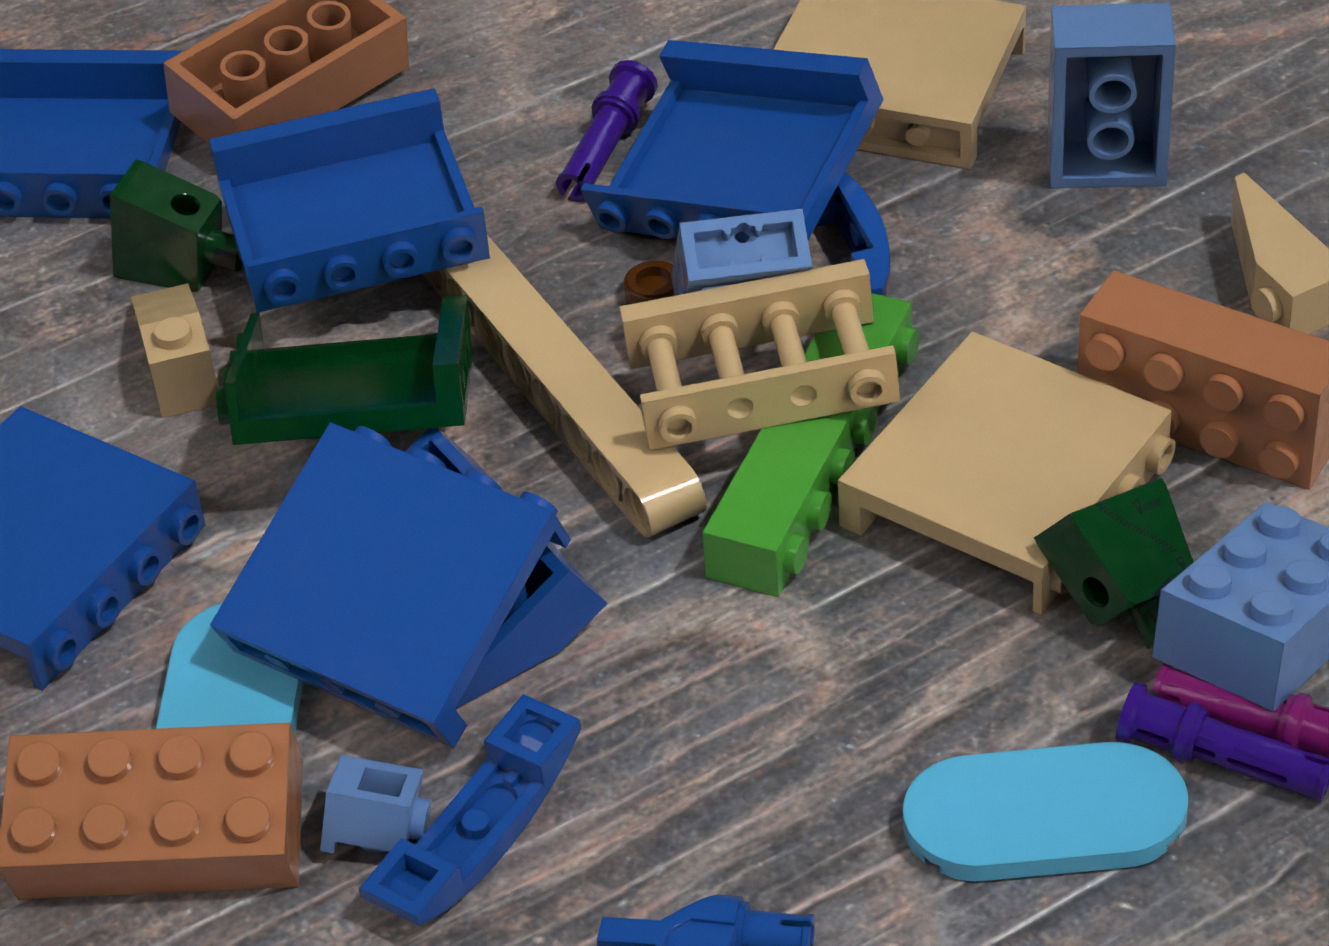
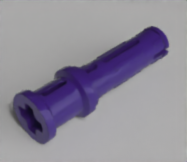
M632 60L619 61L610 72L609 87L606 91L599 93L594 99L591 106L593 120L563 172L559 174L556 180V187L562 195L565 194L572 180L576 182L574 189L568 197L569 200L575 202L585 201L580 190L583 184L596 183L621 136L636 129L641 119L640 108L642 104L650 101L658 88L655 75L645 65Z
M1139 682L1133 684L1127 695L1116 729V741L1129 743L1134 739L1171 752L1172 760L1183 764L1185 761L1191 763L1196 758L1264 783L1296 792L1316 802H1323L1329 788V758L1209 717V710L1204 709L1203 704L1193 701L1188 706H1184L1148 693L1147 685Z

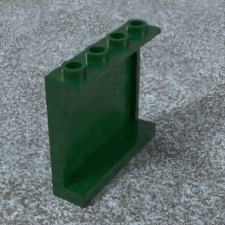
M467 295L443 297L437 334L264 349L260 313H251L244 333L237 334V350L230 352V368H224L223 386L216 389L218 420L220 425H230L233 445L321 438L330 422L351 431H355L357 426H364L377 433L463 426L466 419L473 359Z

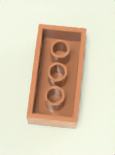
M272 0L163 63L169 111L210 145L209 139L338 110L409 67L407 19L384 0Z
M1115 270L1111 272L1081 312L1077 373L1172 410L1170 438L1174 439L1177 444L1308 490L1311 488L1329 460L1328 340Z
M290 722L9 735L0 831L1 874L18 900L299 887L303 755Z

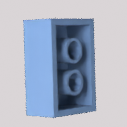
M1170 2L1051 6L1047 129L1050 188L1167 186L1176 51Z
M1268 502L1263 503L1161 589L1152 657L1270 711H1275L1281 703L1329 660V527L1302 517L1289 507L1275 506Z

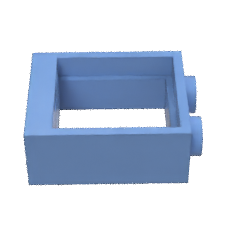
M803 208L679 223L671 274L674 296L812 269ZM739 232H744L749 236V240L745 243H740L735 239V235Z

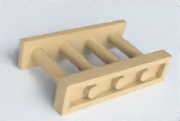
M865 259L619 306L630 368L651 366L657 389L655 392L640 394L649 450L900 402L894 346L869 350L861 324L874 322L870 274ZM836 329L844 355L807 362L800 336ZM775 341L782 367L744 374L738 348ZM713 353L719 379L682 386L676 360Z

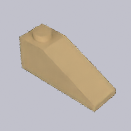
M1246 173L1235 176L1231 225L1251 308L1256 316L1307 334L1329 326V248Z
M189 284L132 296L131 300L162 418L216 406V389L218 385L200 314Z

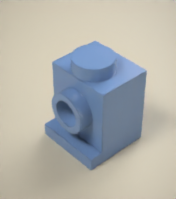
M341 755L326 791L320 851L334 853L339 842L359 846L363 850L374 853L390 852L401 838L407 841L423 838L424 833L428 829L432 805L431 799L420 797L423 769Z

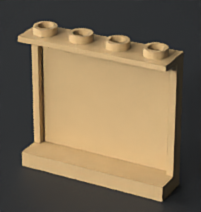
M800 0L773 50L868 58L884 100L857 150L971 169L977 157L978 125L1011 53L1023 55L1025 52L1026 5L996 0Z
M972 331L839 478V526L861 536L878 516H882L1033 582V611L1042 614L1058 593L1065 595L1069 591L1039 549L1034 537L1072 512L1149 482L1154 474L1162 475L1171 463L1176 446L1175 440L1170 438L1172 410Z

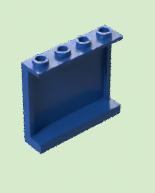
M668 40L659 57L670 82L611 184L604 186L584 183L580 189L599 227L615 233L631 232L654 235L662 239H677L679 223L803 208L807 238L809 240L884 100L868 58ZM739 232L735 235V239L740 243H745L749 240V236L744 232Z
M0 49V217L111 218L110 194L135 159L165 171L181 121L169 111L163 63L182 51Z
M435 88L209 139L219 189L256 313L490 258L484 211L482 207H474L444 131L440 100Z
M22 406L0 424V648L26 659L35 688L43 691L62 670L70 667L78 654L105 627L110 626L116 620L119 613L145 586L153 583L160 571L186 545L191 544L197 538L200 531L206 525L195 480Z
M330 422L210 623V626L234 652L454 749L467 727L465 721L455 710L463 693L548 542L550 541L567 548L571 539L556 516L558 513L556 507L536 494L523 492L519 498L502 491L498 483L483 473L468 469L462 475L447 469L440 459L423 449L413 447L409 453L392 447L385 437L370 428L357 426L355 431H351Z

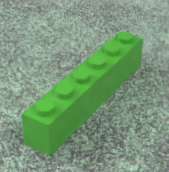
M871 293L874 322L861 324L868 348L871 350L893 345L896 352L899 378L902 366L913 363L919 346V330L912 328V302ZM836 329L816 333L805 352L807 362L844 355ZM882 405L762 428L702 532L706 578L779 597L791 573L798 575L803 569L808 554L809 540L815 529L823 530L826 526L831 512L832 497L838 488V480L855 462V454L860 445L867 446L870 443L876 427L877 413Z

